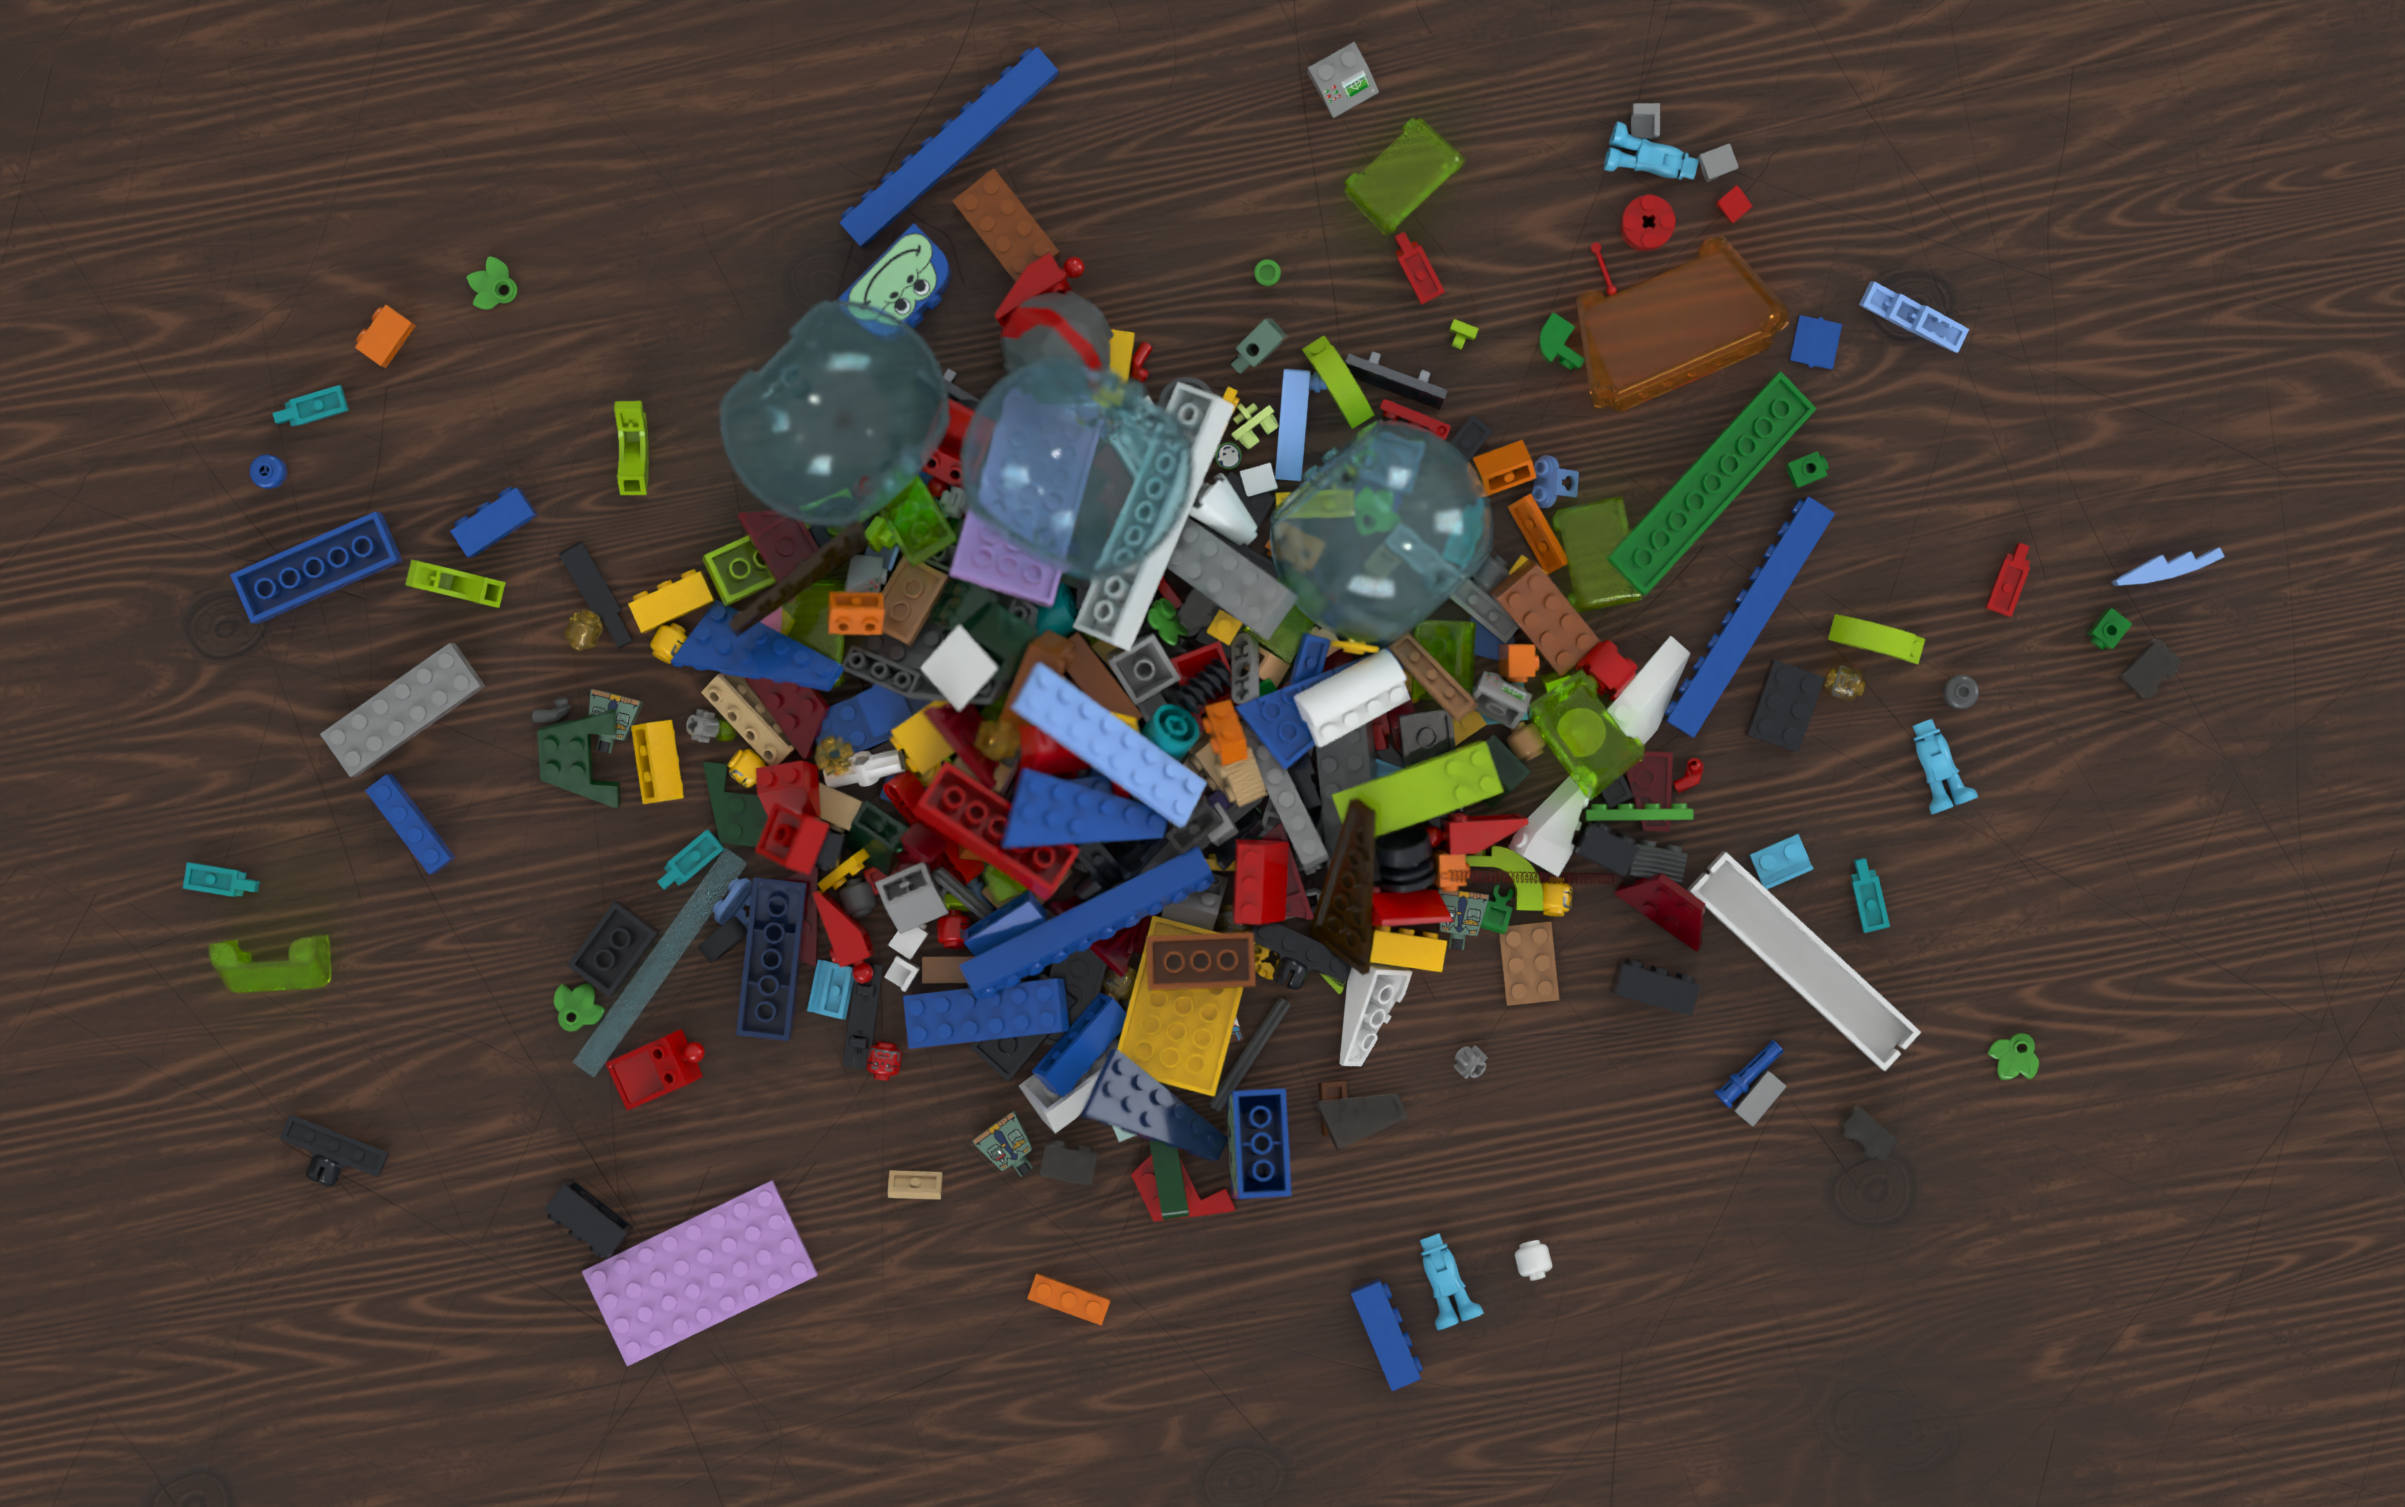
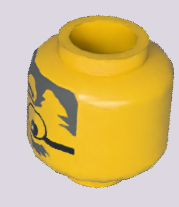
M672 623L671 626L661 625L650 643V647L653 650L652 654L661 661L671 664L672 658L688 638L684 634L686 630L675 623Z
M739 749L727 766L730 767L729 775L747 788L757 784L756 768L766 767L767 763L752 749H745L744 751Z
M1551 877L1550 884L1548 881L1541 883L1543 889V914L1556 917L1564 916V913L1572 907L1573 888L1571 885L1564 883V878L1563 882L1561 878L1559 883L1556 877V883L1554 884L1553 877Z

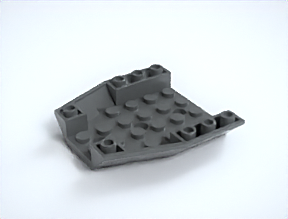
M911 528L900 552L949 576L951 580L911 647L884 633L882 635H866L860 648L854 645L851 646L842 667L846 672L909 699L950 702L922 671L921 667L946 640L945 635L947 631L956 629L960 625L990 659L993 650L1002 648L1004 651L1003 656L999 660L991 659L998 669L967 702L991 705L1011 688L1018 674L1029 644L1034 640L1038 610L1027 600L949 575L957 547Z

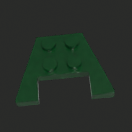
M616 709L606 710L605 713L597 715H587L582 719L574 721L567 720L540 727L537 731L540 780L608 806L619 808L621 805L620 782L593 780L590 735H615L617 732Z
M704 762L703 767L720 843L757 847L768 820L758 795L726 792L728 764Z

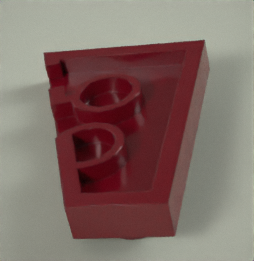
M1620 751L1636 808L1644 809V804H1660V809H1671L1673 752ZM1640 820L1643 831L1670 832L1671 820Z

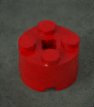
M1649 194L1640 196L1630 202L1621 215V236L1627 245L1635 250H1656L1663 246L1673 234L1676 218L1671 206L1664 199ZM1650 218L1653 221L1651 223L1653 229L1651 227L1645 229L1642 226L1644 223L1643 219L1647 220Z
M1606 640L1604 643L1598 642L1575 665L1576 671L1578 669L1582 670L1583 673L1580 677L1601 696L1607 693L1611 695L1608 700L1615 701L1636 677L1635 671L1638 667L1631 659H1624L1617 653L1618 648L1611 641Z

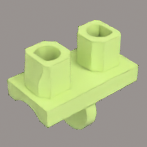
M1240 403L1237 405V408L1241 413L1235 416L1233 420L1237 425L1245 419L1247 422L1234 431L1231 436L1235 441L1239 440L1248 450L1260 442L1253 433V428L1260 424L1269 435L1279 427L1273 415L1274 410L1269 405L1252 418L1251 414L1258 410L1257 406L1253 403L1245 409Z

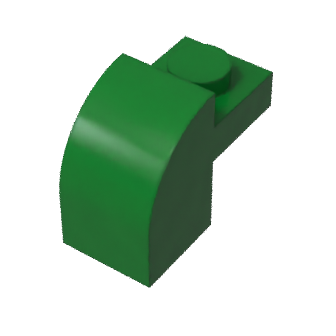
M1554 312L1540 331L1538 338L1539 351L1544 360L1549 364L1557 356L1560 358L1558 363L1568 370L1573 368L1578 370L1585 361V358L1564 345L1575 326Z

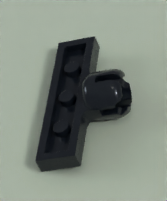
M1101 842L1073 844L1080 849L1077 857L1089 870L1085 876L1073 885V891L1076 892L1078 899L1082 903L1126 882L1122 876L1119 862Z
M1275 922L1254 924L1251 932L1254 933L1255 944L1279 956L1278 964L1273 973V980L1278 984L1282 985L1285 983L1288 974L1292 973L1287 988L1298 990L1303 986L1310 970L1321 973L1343 984L1345 983L1351 966L1322 943Z
M291 1114L279 1138L312 1153V1159L306 1171V1176L317 1183L320 1180V1183L327 1187H332L336 1184L341 1170L345 1166H350L379 1178L389 1155L386 1151Z

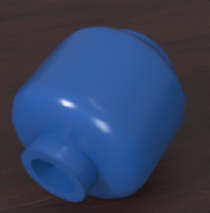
M269 454L260 455L255 458L249 470L253 483L265 489L280 487L287 477V467L284 461L279 457Z

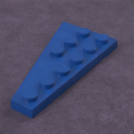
M718 600L713 603L671 660L673 666L683 667L684 665L701 671H705V669L720 671L721 674L758 680L766 678L772 679L773 682L777 683L785 681L797 683L802 687L827 691L832 688L844 671L841 664L760 622L736 637L729 623L732 621V616L739 611L730 606L724 607V604Z
M1373 654L1234 707V709L1283 770L1287 769L1315 745L1307 722L1302 720L1294 696Z
M1022 769L1001 847L1163 838L1168 819L1148 805Z

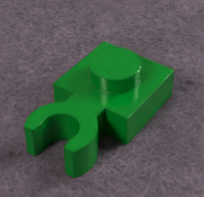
M1496 885L1492 891L1494 902L1488 900L1480 928L1505 935L1513 909L1505 905L1510 902L1513 896V889H1509L1507 896L1502 897L1498 893L1500 886Z

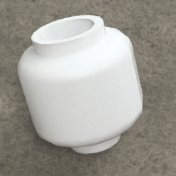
M1539 1240L1520 1244V1249L1515 1252L1519 1274L1524 1277L1529 1276L1530 1281L1545 1278V1272L1552 1268L1548 1247L1545 1244H1540Z

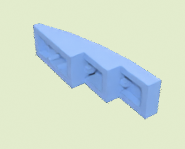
M1870 281L1859 304L1878 316L1955 353L1959 352L1969 331L1968 328L1932 308L1920 305L1908 297L1895 293L1874 281Z
M1284 369L1275 479L1301 481L1310 371Z
M2220 547L2214 548L2196 559L2191 551L2185 552L2169 562L2166 561L2163 555H2159L2116 578L2111 583L2113 586L2135 585L2174 578L2200 569L2225 556Z

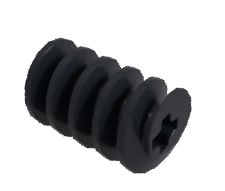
M1213 658L1211 664L1204 665L1203 671L1196 672V678H1189L1187 681L1188 685L1182 684L1180 692L1174 691V694L1187 710L1199 715L1201 713L1198 708L1199 704L1205 708V706H1208L1206 698L1213 702L1216 700L1214 691L1221 695L1224 694L1221 687L1222 684L1228 688L1232 687L1229 680L1231 673L1220 660Z

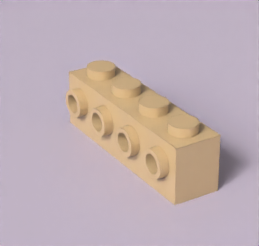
M719 673L701 692L769 766L781 764L796 750L744 677Z

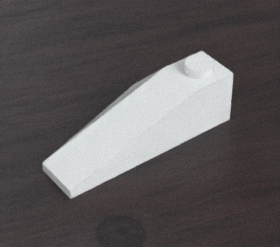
M1670 636L1638 671L1634 680L1618 698L1612 701L1600 714L1638 749H1641L1658 730L1664 712L1669 705L1690 656V652Z
M1578 767L1528 817L1529 824L1517 831L1508 848L1559 877L1573 852L1574 845L1571 842L1574 832L1580 830L1582 822L1578 820L1582 809L1588 806L1597 777Z
M1370 962V973L1365 975L1360 974L1353 967L1351 968L1347 980L1339 1064L1342 1066H1362L1378 1040L1376 1033L1383 1022L1386 1024L1392 1017L1389 1015V1012L1395 1002L1398 1001L1400 1003L1403 999L1413 973L1412 970L1402 966Z
M1117 1038L1112 1040L1108 1049L1100 1054L1090 1070L1082 1075L1076 1082L1073 1090L1067 1093L1064 1098L1050 1092L1035 1074L1019 1085V1088L1038 1115L1055 1134L1081 1114L1110 1050L1118 1048L1119 1040Z

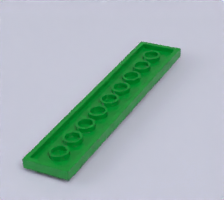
M1781 371L1777 372L1605 559L1641 596H1645L1812 415L1816 407Z

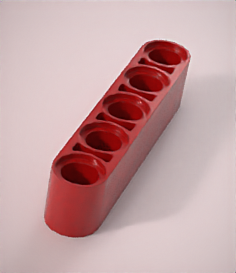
M906 769L905 772L898 773L884 784L885 794L910 826L917 822L946 841L948 846L936 859L959 882L966 886L985 870L984 863L981 860L959 859V843L912 813L926 789L911 771Z

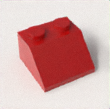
M802 760L756 768L757 795L768 817L775 802L814 818L821 817L817 765Z
M775 802L755 852L785 867L810 874L823 840L826 837L829 824Z

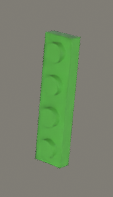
M1687 803L1671 804V809H1660V804H1644V809H1634V804H1618V809H1607V804H1591V810H1585L1586 821L1693 820V809H1687Z

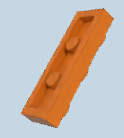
M1531 493L1508 506L1509 511L1543 570L1550 574L1570 563Z
M1036 1273L1027 1298L1101 1326L1111 1299Z

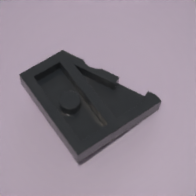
M1255 807L1235 823L1239 831L1238 834L1218 847L1213 843L1217 864L1223 871L1235 861L1236 839L1255 840L1264 830L1261 814Z
M1166 830L1163 838L1118 840L1113 842L1122 876L1126 882L1135 878L1169 843Z

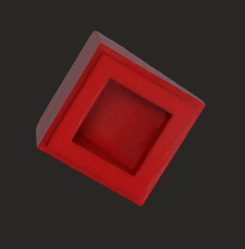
M1738 185L1715 204L1732 224L1753 207Z

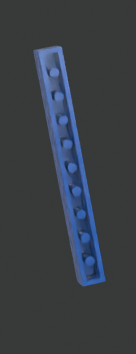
M1038 47L1034 50L1031 48L1027 49L1019 57L1020 62L1014 68L1009 66L999 75L1001 79L995 85L990 83L980 91L981 97L977 101L966 103L960 109L961 115L954 121L952 118L947 120L940 127L941 133L935 138L932 136L928 137L920 145L922 149L915 156L912 153L902 160L900 163L902 167L897 172L890 171L881 179L882 185L875 191L873 189L867 191L861 197L863 201L856 208L851 206L841 215L843 220L839 223L862 249L1059 75V70Z
M1809 496L1805 497L1803 501L1799 499L1791 510L1794 516L1789 523L1785 521L1777 532V535L1780 536L1775 546L1773 544L1769 545L1763 555L1766 560L1762 567L1756 566L1749 577V580L1752 581L1747 590L1742 589L1734 601L1738 605L1733 613L1728 611L1720 623L1724 626L1719 635L1713 634L1706 646L1710 648L1706 656H1700L1692 668L1695 670L1694 675L1690 680L1688 678L1684 680L1678 690L1682 694L1677 702L1672 700L1664 712L1667 715L1665 722L1691 738L1696 736L1835 515L1833 511Z
M1197 846L959 966L976 1000L981 998L988 999L997 990L1005 986L1012 987L1021 978L1029 974L1036 975L1045 966L1051 963H1060L1069 954L1075 951H1084L1093 942L1099 939H1108L1117 930L1123 927H1132L1141 918L1147 915H1156L1163 910V907L1171 903H1180L1187 898V895L1195 891L1201 892L1208 889L1211 883L1215 882L1213 874Z

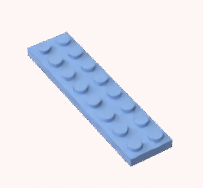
M1040 662L1035 664L1012 709L1179 828L1185 826L1207 782Z

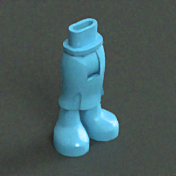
M1616 122L1609 145L1634 150L1636 155H1629L1616 148L1609 147L1605 156L1604 170L1614 171L1618 167H1627L1634 169V171H1645L1664 178H1677L1681 180L1682 177L1694 179L1699 159L1688 157V153H1684L1673 146L1654 143L1646 138L1634 137L1628 134L1626 124Z
M1930 719L1912 726L1916 738H1913L1914 742H1916V752L1932 792L1933 799L1929 805L1931 815L1954 807L1944 789L1943 780H1947L1955 806L1978 798L1975 789L1965 787L1958 775L1959 770L1953 762L1948 743L1943 735L1939 733L1941 732L1940 729L1936 730L1933 720Z
M1440 1233L1421 1239L1420 1243L1423 1248L1421 1255L1423 1256L1424 1269L1433 1289V1298H1436L1439 1308V1315L1435 1320L1436 1329H1445L1459 1323L1449 1296L1452 1294L1454 1295L1462 1321L1484 1314L1480 1304L1473 1303L1469 1299L1464 1288L1466 1285L1460 1278L1454 1256L1446 1248L1448 1247L1447 1243L1443 1244Z

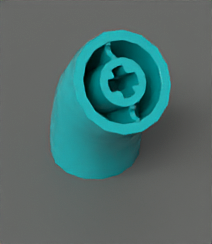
M1065 583L1058 585L1051 608L1031 603L1038 610L1034 640L1048 629L1066 639L1079 631L1073 628L1080 609H1076L1077 598Z
M1172 704L1162 705L1142 728L1140 735L1180 763L1196 743L1199 737V726L1195 718L1180 706Z

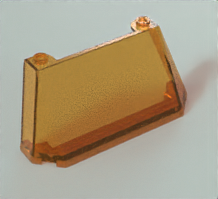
M1723 236L1707 239L1698 250L1699 258L1605 298L1600 291H1587L1576 298L1592 403L1598 409L1611 406L1615 411L1623 412L1765 351L1774 343L1772 337L1779 330L1784 331L1790 325L1788 309Z

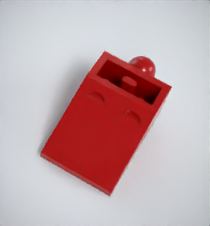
M1049 252L1028 265L995 313V317L1001 327L1006 317L1031 297L1049 292L1064 294L1067 290L1072 291L1066 278L1080 277L1084 272L1083 261L1078 257H1070L1065 261L1063 268L1060 269Z
M948 397L945 399L916 468L934 476L928 482V490L936 497H941L945 490L948 491L949 484L963 490L970 484L995 420Z
M1220 640L1170 659L1181 678L1178 680L1180 686L1182 684L1188 685V679L1191 677L1196 678V672L1203 671L1204 665L1211 664L1213 658H1217L1228 668L1231 673L1229 680L1232 685V672ZM1223 684L1221 687L1224 694L1221 695L1214 691L1213 693L1216 697L1214 702L1206 698L1208 706L1231 700L1235 707L1239 706L1232 699V687L1228 688ZM1199 704L1198 708L1201 712L1199 715L1192 711L1189 712L1195 718L1200 733L1205 731L1201 714L1206 712V710Z
M1460 812L1448 814V817H1440L1441 830L1438 827L1430 826L1425 831L1430 835L1432 847L1441 844V849L1450 855L1474 854L1528 825L1529 820L1518 813L1468 816Z
M819 890L812 893L832 945L829 952L834 964L839 963L841 968L854 963L852 970L854 980L858 983L869 982L873 977V969L863 959L874 955L875 950L867 929L857 919H852V915L846 914L842 906L826 891Z
M682 1029L608 1061L606 1065L628 1111L702 1078L703 1075L697 1062L703 1059L705 1050L698 1042L688 1043Z

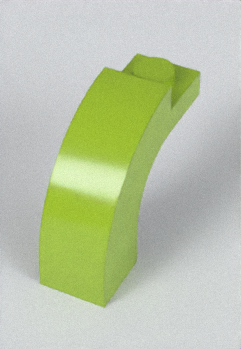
M1325 336L1302 349L1352 429L1374 416L1357 382Z
M615 401L614 410L619 436L617 479L620 495H647L649 448L646 412H643L642 401Z
M411 559L405 585L499 608L506 582Z
M1837 614L1834 615L1828 640L1846 646L1885 654L1914 664H1919L1925 642L1924 638L1906 631Z
M1496 845L1490 846V855H1486V850L1465 855L1466 863L1469 866L1496 867L1508 873L1510 871L1522 872L1524 876L1523 883L1520 880L1521 873L1518 874V883L1516 882L1517 873H1514L1515 909L1543 911L1542 884L1539 883L1538 874L1537 883L1534 882L1535 873L1537 872L1523 856L1513 850ZM1527 872H1535L1532 874V883H1530V873H1528V883L1525 882V876Z

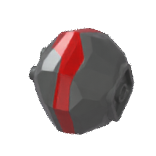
M1067 290L1064 294L1049 292L1036 295L1018 306L1006 317L1000 333L1001 350L1005 360L1003 367L1009 374L1014 376L1015 379L1012 382L1015 387L1021 392L1028 390L1031 396L1039 403H1076L1095 393L1110 373L1109 341L1114 335L1102 312L1091 302L1074 292Z

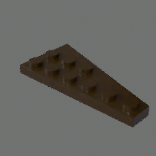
M857 519L829 543L823 545L813 556L800 561L792 573L767 593L757 598L746 610L743 609L734 614L729 625L736 637L867 548L868 543L865 530L860 521Z
M1354 798L1350 799L1309 934L1360 974L1365 975L1370 973L1376 811L1360 799Z

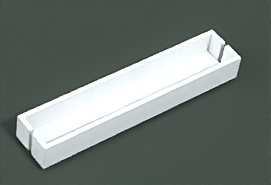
M1722 851L1706 868L1710 873L1708 875L1702 873L1687 891L1706 903L1705 907L1873 1063L1886 1071L1901 1055L1894 1047L1898 1045L1905 1050L1921 1032L1727 852Z

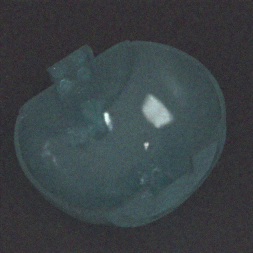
M826 300L814 306L789 331L792 339L757 374L750 369L726 393L719 407L723 411L720 414L723 443L736 473L751 492L766 505L780 514L803 523L823 527H849L857 520L860 522L866 520L887 505L923 469L947 432L950 423L949 402L945 380L935 356L923 339L906 323L886 311L867 304L852 301H834L831 303L829 300Z
M1052 355L1050 359L1043 358L1017 369L996 385L982 401L970 422L964 440L961 464L962 483L968 501L967 506L978 520L1001 539L1028 556L1056 570L1091 581H1101L1103 578L1121 574L1134 568L1156 552L1170 537L1185 511L1191 492L1194 467L1190 437L1186 433L1188 428L1176 415L1146 400V392L1143 391L1144 388L1134 381L1125 382L1112 369L1106 368L1103 370L1098 367L1096 372L1070 358Z
M1378 419L1365 425L1341 448H1331L1320 458L1323 463L1319 467L1315 464L1301 475L1303 481L1277 505L1269 520L1272 523L1270 526V547L1275 569L1282 585L1299 597L1295 602L1296 606L1309 619L1334 635L1347 640L1351 638L1356 642L1366 641V644L1376 645L1380 643L1384 646L1403 637L1424 621L1480 569L1494 548L1492 543L1494 540V523L1488 494L1479 475L1467 458L1455 446L1441 436L1420 426L1402 421L1387 420L1384 422L1382 419ZM1345 474L1349 477L1347 483L1342 479V476ZM1435 574L1438 576V578L1436 579L1437 584H1435L1433 581V577Z

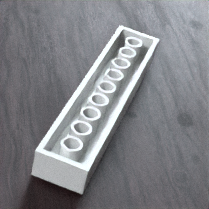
M1180 382L1177 383L1073 628L1127 651L1131 650L1233 412L1234 405L1213 394Z

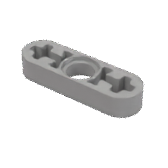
M1241 633L1233 639L1231 644L1232 699L1238 705L1259 698L1258 642L1247 633ZM1249 664L1250 670L1248 674L1241 677L1242 668Z

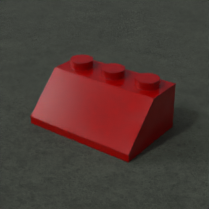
M1035 724L1019 725L1023 769L1044 775H1053L1094 768V766Z
M1236 839L1232 908L1234 923L1266 924L1285 921L1289 841Z
M1373 887L1371 926L1452 922V916L1438 890H1430L1425 887L1411 892L1400 893L1381 892V887Z

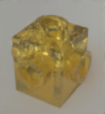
M1000 719L998 722L982 721L974 746L995 760L1014 758L1020 742V732L1013 728L1014 725L1006 720Z
M834 735L820 741L821 745L817 746V754L814 755L819 769H824L827 776L832 774L837 776L847 772L849 767L852 766L851 757L855 756L850 742H844L842 736L835 738ZM836 749L839 750L840 754L837 757H832L829 753Z

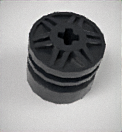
M1421 829L1397 830L1387 833L1375 841L1377 861L1382 865L1379 870L1382 876V887L1385 890L1400 893L1411 892L1425 888L1436 881L1437 872L1434 868V859L1430 856L1432 854V845L1427 831Z

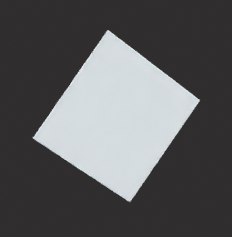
M958 625L922 665L921 669L952 705L960 711L995 673L998 667L967 632Z

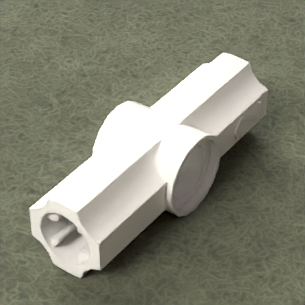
M897 749L871 755L868 751H861L854 754L850 760L825 765L823 769L825 783L830 788L857 782L863 787L870 786L876 783L880 777L905 772V757L902 750L898 751Z

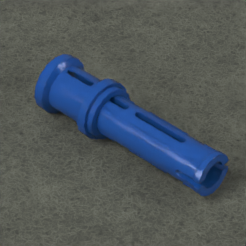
M1772 1040L1739 1073L1731 1074L1729 1076L1730 1080L1719 1090L1715 1089L1713 1091L1714 1094L1730 1109L1732 1102L1742 1093H1747L1750 1088L1749 1085L1773 1061L1783 1054L1784 1050Z

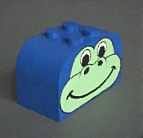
M913 224L839 300L875 335L884 338L896 337L904 333L910 326L913 329L917 327L924 319L922 314L928 308L933 310L943 300L941 295L947 290L951 281V267L943 252Z
M1286 1089L1229 1092L1227 1095V1130L1230 1183L1233 1198L1291 1196Z

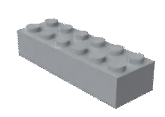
M1187 517L1166 567L1268 640L1299 597Z
M449 643L320 735L350 777H358L486 686L456 643Z

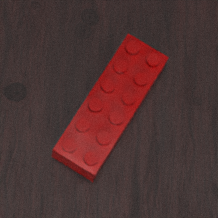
M945 761L912 813L1042 899L1047 900L1054 893L1080 849L1071 843L1001 847L1012 804Z

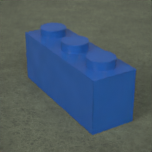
M509 487L498 494V500L492 504L490 501L482 504L476 509L477 514L471 518L464 516L454 523L455 528L450 532L467 558H474L538 516L520 488L516 487L513 489Z
M1028 889L965 929L964 943L974 956L977 957L1047 922V911Z

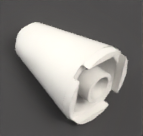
M1219 473L1213 477L1216 481L1213 485L1206 483L1198 491L1188 515L1238 545L1245 543L1248 545L1256 538L1257 533L1255 531L1258 526L1226 476Z

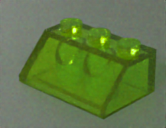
M1415 620L1414 638L1471 696L1474 684L1476 622ZM1412 677L1411 698L1435 700Z

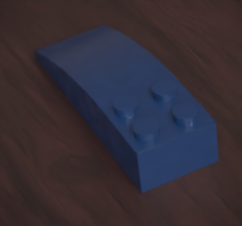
M753 877L736 1035L789 1041L792 1038L807 883Z

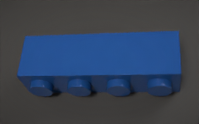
M386 774L365 790L429 875L437 873L456 858L393 774Z
M1099 993L1070 1026V1031L1064 1033L1032 1072L1050 1092L1064 1098L1067 1093L1073 1090L1076 1082L1082 1075L1090 1070L1100 1054L1108 1049L1112 1040L1122 1032L1127 1013L1114 998Z
M1378 1278L1350 1290L1391 1391L1420 1380L1419 1372L1423 1371L1418 1356L1412 1357L1409 1348L1413 1344L1408 1332L1402 1333L1399 1323L1403 1322L1398 1308L1392 1309L1388 1299L1393 1297L1387 1283L1381 1284Z

